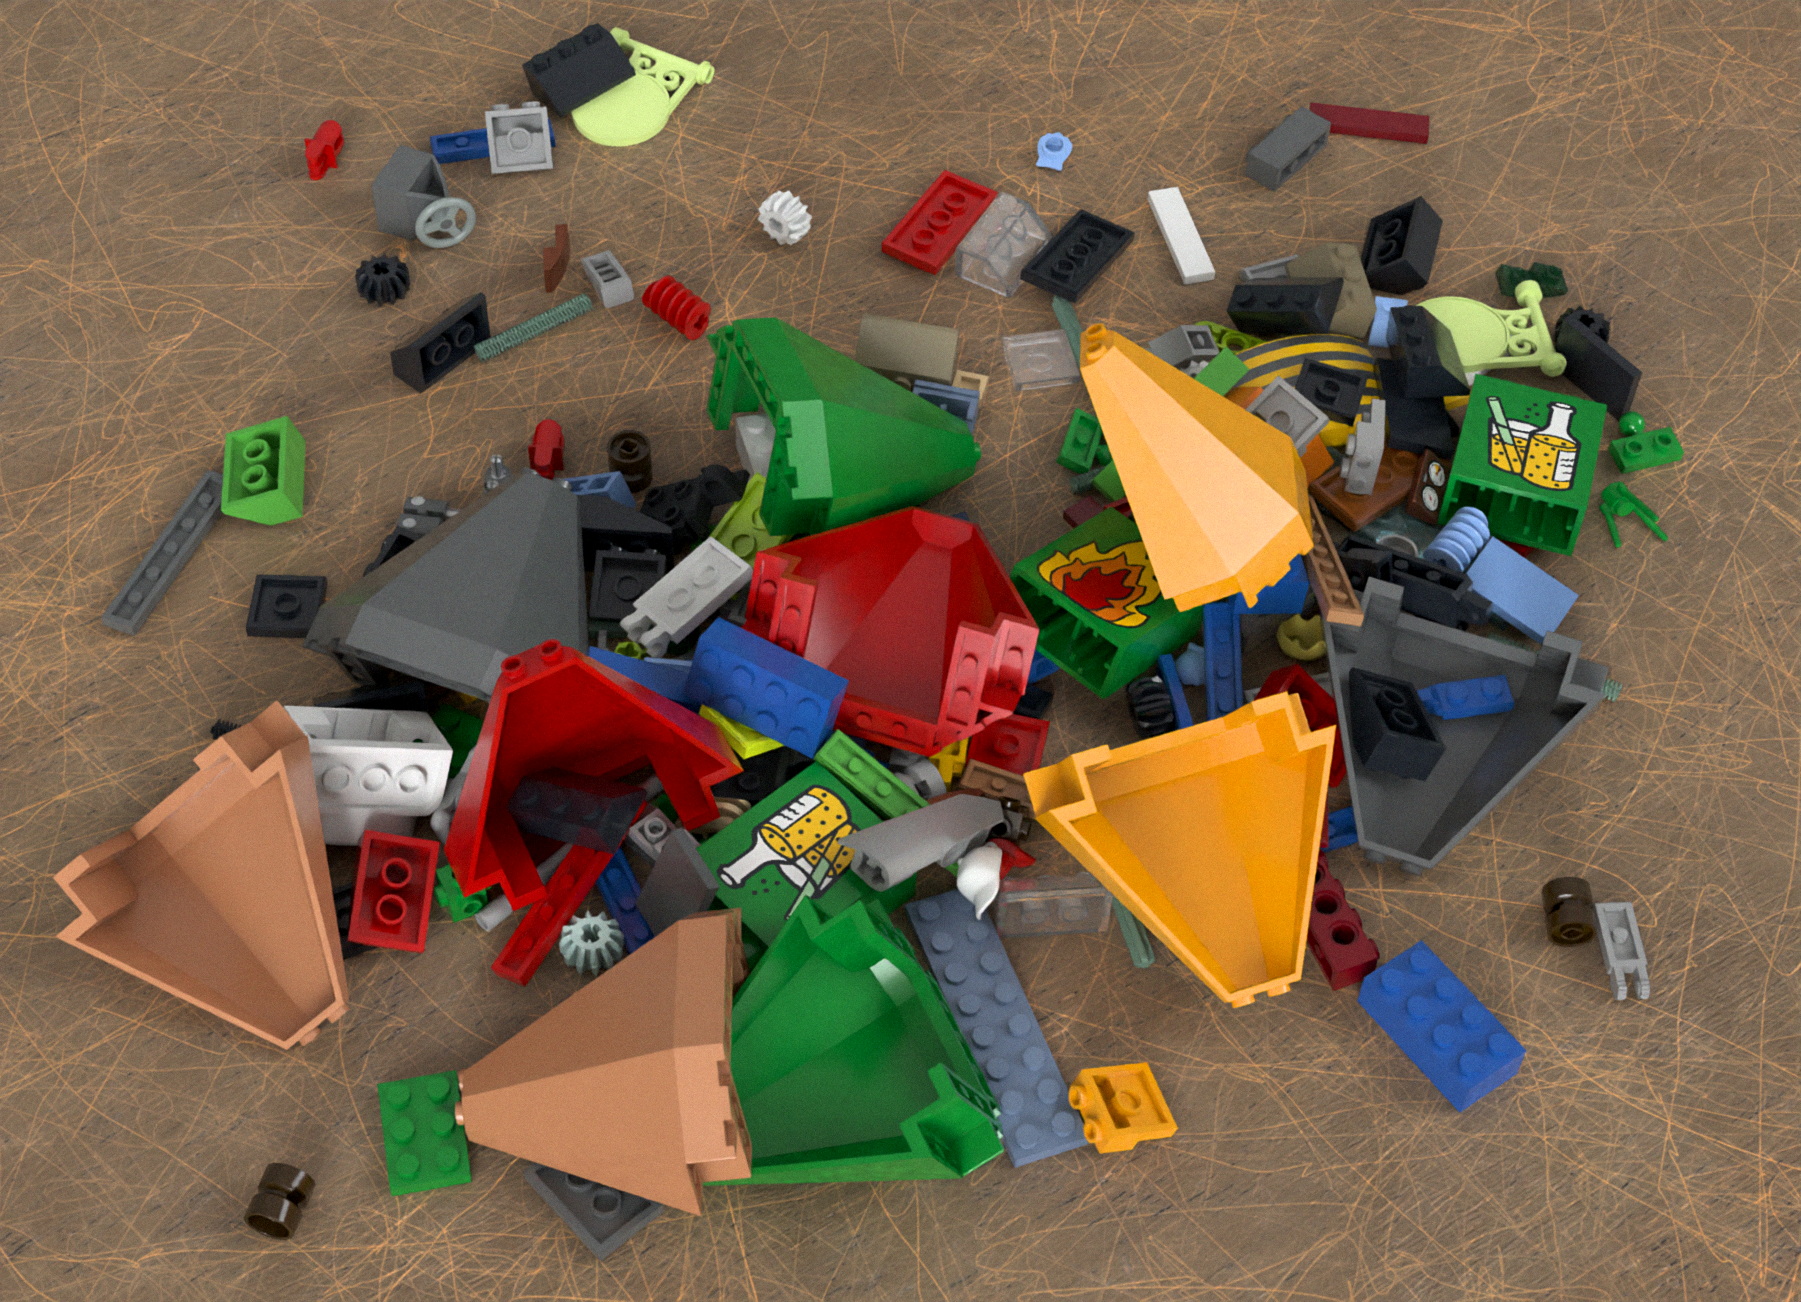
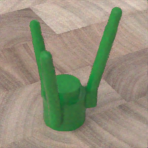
M1623 482L1611 483L1602 491L1601 499L1604 503L1599 506V509L1605 516L1615 547L1620 548L1621 541L1612 514L1623 517L1632 511L1662 541L1668 540V536L1655 523L1659 521V517L1630 492Z

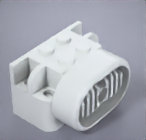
M284 706L286 712L306 736L308 735L325 844L357 846L364 830L411 837L415 830L418 816H427L434 813L442 803L453 749L427 712ZM422 739V743H414L412 741Z

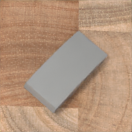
M656 809L629 828V837L653 860L657 861L671 831L678 829L659 809ZM683 826L678 828L683 829L686 832L695 848L700 846V844L692 837V835L687 830H685Z

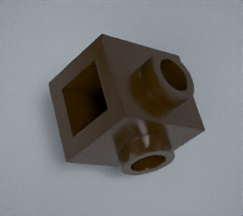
M1000 796L999 800L996 801L1001 803L1004 815L1002 822L1007 827L1003 826L1002 823L993 826L985 842L992 838H1002L1018 846L1021 841H1027L1030 833L1032 820L1026 819L1029 808L1021 807V802L1017 799Z

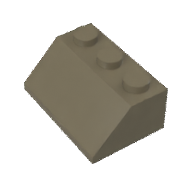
M1326 242L1286 264L1285 271L1288 278L1342 277L1344 284L1328 334L1365 337L1377 308L1356 245Z
M863 313L855 361L910 392H913L915 380L952 386L957 371L959 329Z

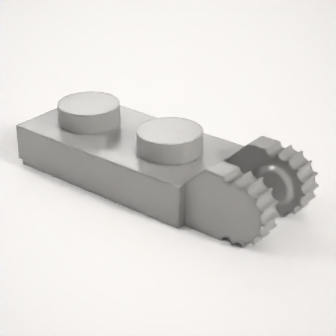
M1632 902L1594 903L1592 910L1595 914L1597 935L1607 974H1610L1612 995L1615 1000H1625L1627 985L1624 974L1633 973V985L1638 999H1648L1650 994V984L1646 970L1648 963Z

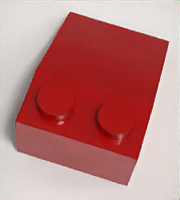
M1297 663L1272 671L1253 701L1286 691L1288 695L1298 693L1310 732L1336 725L1328 786L1332 788L1338 787L1346 774L1333 698Z
M364 830L358 840L353 871L347 942L424 953L440 842Z

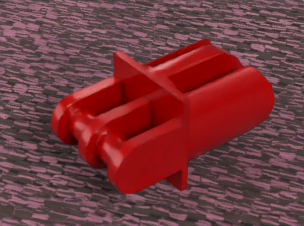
M326 120L320 125L312 139H304L306 146L305 156L308 159L307 167L310 169L308 173L312 180L322 179L329 167L338 168L336 158L345 142L341 133L342 128L334 120Z
M546 419L536 426L532 443L528 445L530 469H535L543 478L553 480L555 470H564L563 453L565 439L561 432V426L554 420Z

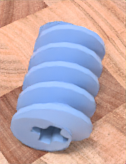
M1466 506L1460 508L1423 552V559L1463 573V570L1470 565V562L1483 549V545L1490 540L1486 516L1482 511L1474 507Z

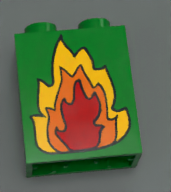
M1111 506L1015 564L1010 575L1011 581L1039 627L1035 649L1103 700L1156 664L1159 655L1170 654L1195 637L1203 622L1202 605L1179 612L1173 597L1164 600L1137 524Z

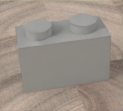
M1180 325L1148 342L1153 355L1180 370V367L1189 368L1191 361L1198 364L1203 360L1208 362L1219 354L1208 325Z

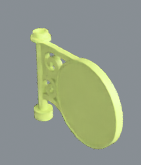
M615 27L610 33L623 52L625 50L633 52L628 61L635 70L636 75L574 109L571 113L575 127L589 140L607 146H630L644 142L659 133L666 125L670 114L696 82L700 85L704 83L709 84L713 79L715 69L708 61H703L699 65L629 38L628 31ZM650 59L656 62L652 68ZM679 75L684 78V81H683V83L681 84V86H680V77H679ZM669 76L670 81H667L664 78ZM677 89L673 96L669 98L667 90L672 91Z
M1527 280L1521 282L1515 288L1517 302L1524 309L1500 310L1472 299L1453 296L1432 298L1416 305L1423 306L1451 331L1465 373L1485 369L1540 366L1543 373L1550 377H1555L1562 374L1565 370L1566 359L1564 355L1556 353L1539 306L1543 295L1536 281ZM1530 318L1533 326L1526 328L1527 319ZM1531 348L1535 351L1532 355H1530ZM1508 351L1513 357H1504V355Z

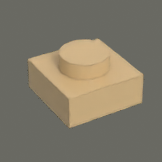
M957 370L952 386L980 391L979 408H981L988 387L989 376Z

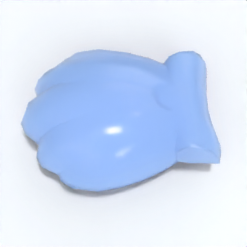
M1060 132L1054 134L1047 133L1045 136H1042L1037 145L1039 158L1036 166L1062 171L1063 162L1072 151V143L1069 141V138L1063 136Z
M1189 642L1187 651L1182 653L1175 660L1174 664L1178 677L1183 684L1199 686L1205 684L1204 648Z

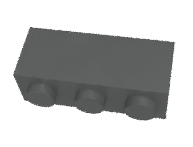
M1301 106L1295 113L1289 114L1278 128L1269 131L1261 143L1250 148L1246 155L1247 167L1245 176L1276 192L1327 146L1331 122Z

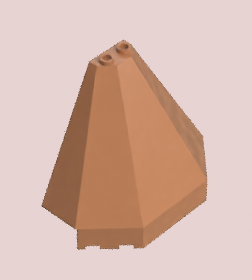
M276 700L250 723L220 736L193 760L200 770L129 830L81 853L53 878L82 913L57 934L56 938L287 1050L297 1041L304 1047L322 1032L317 1025L326 1018L331 1024L349 1011L350 1008L346 1004L349 1000L308 735L306 736Z
M742 908L695 912L678 920L470 1068L461 1069L459 1071V1087L462 1093V1101H457L455 1104V1117L458 1125L465 1126V1132L469 1141L701 1217L703 1182L751 1178L752 1143L731 1072L732 996L733 998L751 974L741 938Z

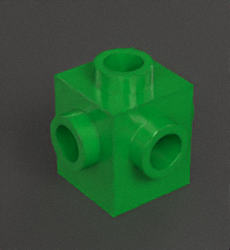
M450 863L436 869L438 885L433 887V891L441 908L446 906L453 923L475 915L488 904L486 890L491 889V886L464 898Z

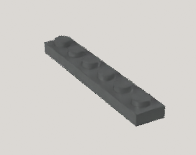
M207 469L102 615L104 626L133 636L138 633L222 514L223 474Z

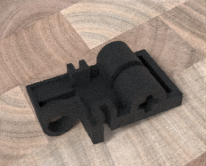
M712 464L701 468L702 474L699 477L648 489L640 513L672 528L674 555H677L682 551L687 537L692 543H696L698 538L702 541L707 540L710 531L707 525L715 506L742 500L750 477V473L746 469L731 472L722 465Z
M782 746L781 750L776 748L743 759L731 747L744 771L710 786L714 797L746 800L751 804L752 808L816 761L787 746Z

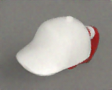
M992 838L983 847L974 848L964 858L958 859L959 867L956 884L962 895L975 905L977 920H981V913L995 898L999 889V883L1012 866L1024 868L1034 864L1036 861L1033 856L1027 854L1009 840Z

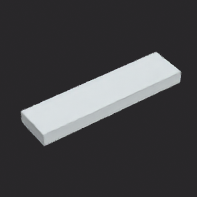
M1178 187L1148 191L1147 200L1184 285L1214 280L1215 270Z

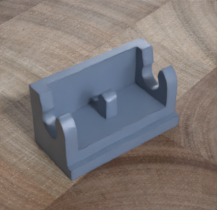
M915 380L912 393L966 422L970 433L973 434L979 412L980 391Z

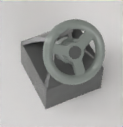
M399 145L371 185L380 232L411 241L418 237L423 244L429 247L447 248L463 241L475 226L476 213L473 206L464 199L449 197L445 177L434 154ZM459 208L464 210L467 216L466 223L462 229L456 225L454 219ZM440 230L442 232L448 231L452 236L435 239L428 236L427 233Z

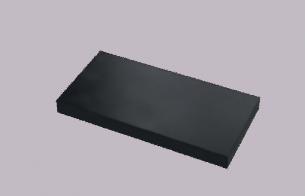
M1080 209L1021 270L1020 280L1076 303L1133 242L1135 232Z
M1377 357L1373 368L1379 400H1386L1384 432L1387 447L1423 454L1428 449L1438 458L1450 460L1454 453L1444 397L1404 398L1393 360Z

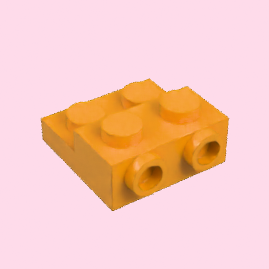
M1147 1062L1082 1069L1069 1087V1103L1073 1109L1080 1110L1085 1121L1083 1127L1084 1136L1089 1143H1095L1099 1154L1132 1150L1138 1141L1172 1137L1178 1129Z

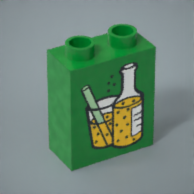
M1476 374L1437 524L1446 526L1460 508L1466 506L1474 507L1482 511L1486 516L1490 537L1493 536L1498 539L1572 556L1588 507L1607 405L1508 380Z
M818 761L811 764L696 848L720 886L707 911L742 908L741 938L750 972L753 971L805 894L833 917L859 900L868 905L877 898L885 907L887 915H890L916 894L917 871L910 878L882 892L871 888L853 872L851 862L856 850L837 844L838 840L883 821Z

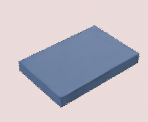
M1493 536L1466 573L1473 581V593L1491 601L1492 611L1540 645H1542L1546 632H1554L1579 596Z

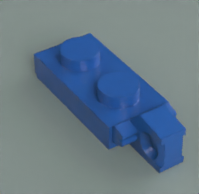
M1505 675L1440 683L1428 686L1425 689L1416 690L1428 714L1434 713L1435 716H1442L1443 720L1507 712L1513 710L1514 700Z

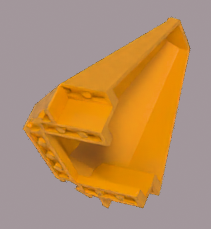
M1103 323L1091 325L1084 332L1080 333V370L1164 600L1173 597L1179 612H1183L1242 592L1248 607L1252 608L1258 602L1256 595L1266 585L1273 587L1291 569L1289 562L1298 553L1305 555L1314 547L1306 472L1291 437L1113 330H1106Z
M1286 691L1252 701L1224 717L1110 750L1108 744L1072 754L1057 764L1023 774L1036 815L1035 819L1224 1003L1231 1002L1233 1008L1241 1007L1255 1002L1254 994L1267 991L1269 997L1291 991L1289 983L1301 980L1336 725L1310 732L1298 693L1288 695Z

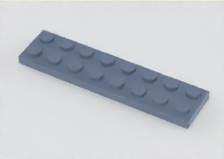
M959 889L906 904L904 913L929 971L940 987L1000 1107L1001 1114L997 1118L1002 1123V1140L1014 1168L1087 1145L1088 1141L1083 1132L1084 1124L1078 1111L1073 1109L1069 1103V1091L987 910L985 909L981 913V920H977L975 905L964 897Z

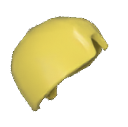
M1297 613L1289 620L1281 622L1276 636L1282 651L1286 655L1300 661H1314L1324 655L1325 648L1320 615L1317 614L1310 620H1304L1301 618L1300 613Z

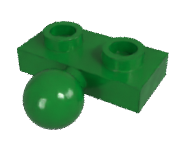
M1078 408L1074 410L1055 463L1084 475V473H1088L1094 456L1097 457V461L1102 467H1106L1113 460L1108 444H1099L1103 430L1097 417Z
M1630 411L1623 414L1619 420V429L1627 437L1611 441L1608 447L1621 474L1681 460L1684 451L1671 427L1644 433L1646 423L1640 413Z

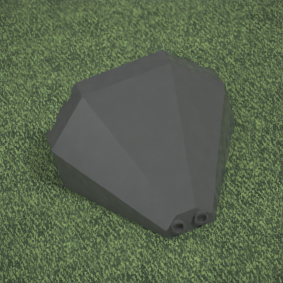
M522 467L519 474L512 475L319 607V611L302 647L332 657L348 678L360 685H373L389 681L377 665L379 664L488 701L489 704L497 679L502 673L501 663L506 658L517 655L549 639H556L560 641L562 646L572 647L586 655L589 649L580 502L577 495L571 492L572 485L561 478H553V480L543 478L536 471Z
M1369 577L1364 592L1354 590L1364 613L1361 626L1326 621L1322 610H1320V625L1359 848L1366 851L1365 859L1382 865L1386 864V860L1401 864V871L1421 876L1423 870L1431 871L1599 709L1606 696L1601 691L1609 667L1578 658L1583 641L1554 632H1546L1539 653L1536 654L1402 613L1401 606L1404 587ZM1354 667L1411 682L1416 690L1425 689L1428 686L1440 683L1505 675L1514 700L1513 710L1507 712L1443 720L1442 716H1435L1434 713H1429L1446 750L1426 781L1413 778L1403 779L1393 773L1369 770L1361 763V759L1353 745L1349 671Z

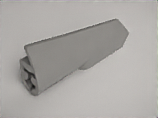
M959 794L840 838L837 844L856 850L851 862V869L871 888L882 892L910 878L914 872L935 861L945 868L957 862L959 858H964L970 850L983 845L991 828L1001 823L1004 815L1000 801Z

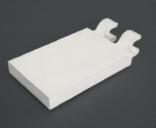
M710 536L633 603L636 611L626 616L619 625L629 633L627 637L636 644L641 643L648 649L646 652L650 657L661 658L666 653L670 640L678 644L752 579L753 569L749 564ZM651 624L655 626L652 630L648 631Z

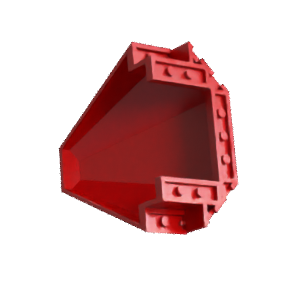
M914 506L757 551L745 614L746 621L741 626L742 629L849 680L833 730L839 729L841 732L928 757L941 752L944 747L958 740L962 741L985 729L986 725L1013 714L1021 696L1025 694L1039 633L1038 625L979 524Z
M549 639L517 655L510 656L501 663L502 673L497 679L444 846V852L464 898L500 882L512 910L516 911L548 896L516 826L518 823L506 809L507 803L523 776L557 767L614 781L651 764L683 827L689 832L721 817L710 786L744 770L718 725L578 650L562 646L560 641L556 639Z

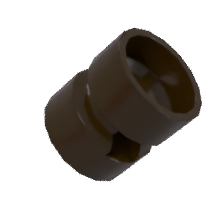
M623 430L615 433L607 443L609 473L620 471L631 493L645 490L653 480L651 445L648 437L635 430Z
M1562 877L1549 881L1543 886L1541 893L1549 941L1561 947H1576L1591 942L1597 935L1595 914L1592 910L1593 900L1590 884L1578 877Z
M284 1163L268 1164L257 1187L259 1193L253 1196L243 1217L245 1223L256 1232L267 1237L279 1240L292 1239L302 1218L300 1209H304L307 1206L316 1186L315 1181L310 1175L294 1166Z

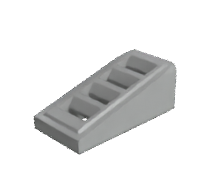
M610 250L581 260L582 267L606 308H611L634 299L631 279Z

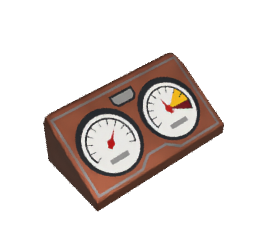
M1428 449L1424 451L1417 462L1404 513L1436 525L1451 469Z

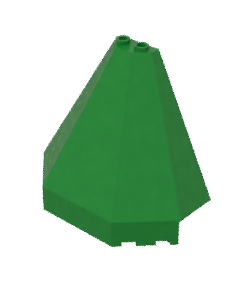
M776 317L737 319L732 322L733 325H725L716 330V334L706 336L716 355L706 412L715 430H729L732 413L758 411L760 402L776 430L759 516L770 536L809 533L812 536L903 508L916 506L974 476L976 462H979L981 458V448L978 442H974L966 422Z
M805 894L732 999L731 1072L752 1143L751 1178L703 1182V1186L964 1179L965 1175L1005 1151L1004 1145L1000 1141V1138L1003 1137L1002 1123L997 1118L1001 1114L1000 1107L940 987L929 970L924 971L914 955L915 950L899 927H893L885 907L878 898L868 905L859 900L833 917Z

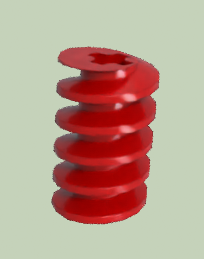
M670 275L653 282L645 290L642 296L644 306L650 308L654 314L659 315L662 320L667 321L670 326L684 334L687 339L696 340L704 334L709 324L711 306L708 302H702L701 297L694 295L692 290L685 288L681 282H676L675 278Z

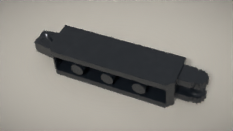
M1354 535L1346 537L1341 544L1332 541L1340 559L1352 548L1392 551L1394 584L1404 587L1401 606L1403 611L1454 629L1461 621L1485 626L1491 618L1492 602L1472 592L1473 581L1465 573Z

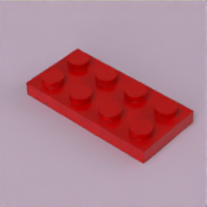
M944 170L884 239L881 252L936 275L996 204L998 192Z

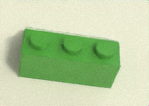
M288 416L226 433L221 511L225 515L271 526L303 517L306 440Z

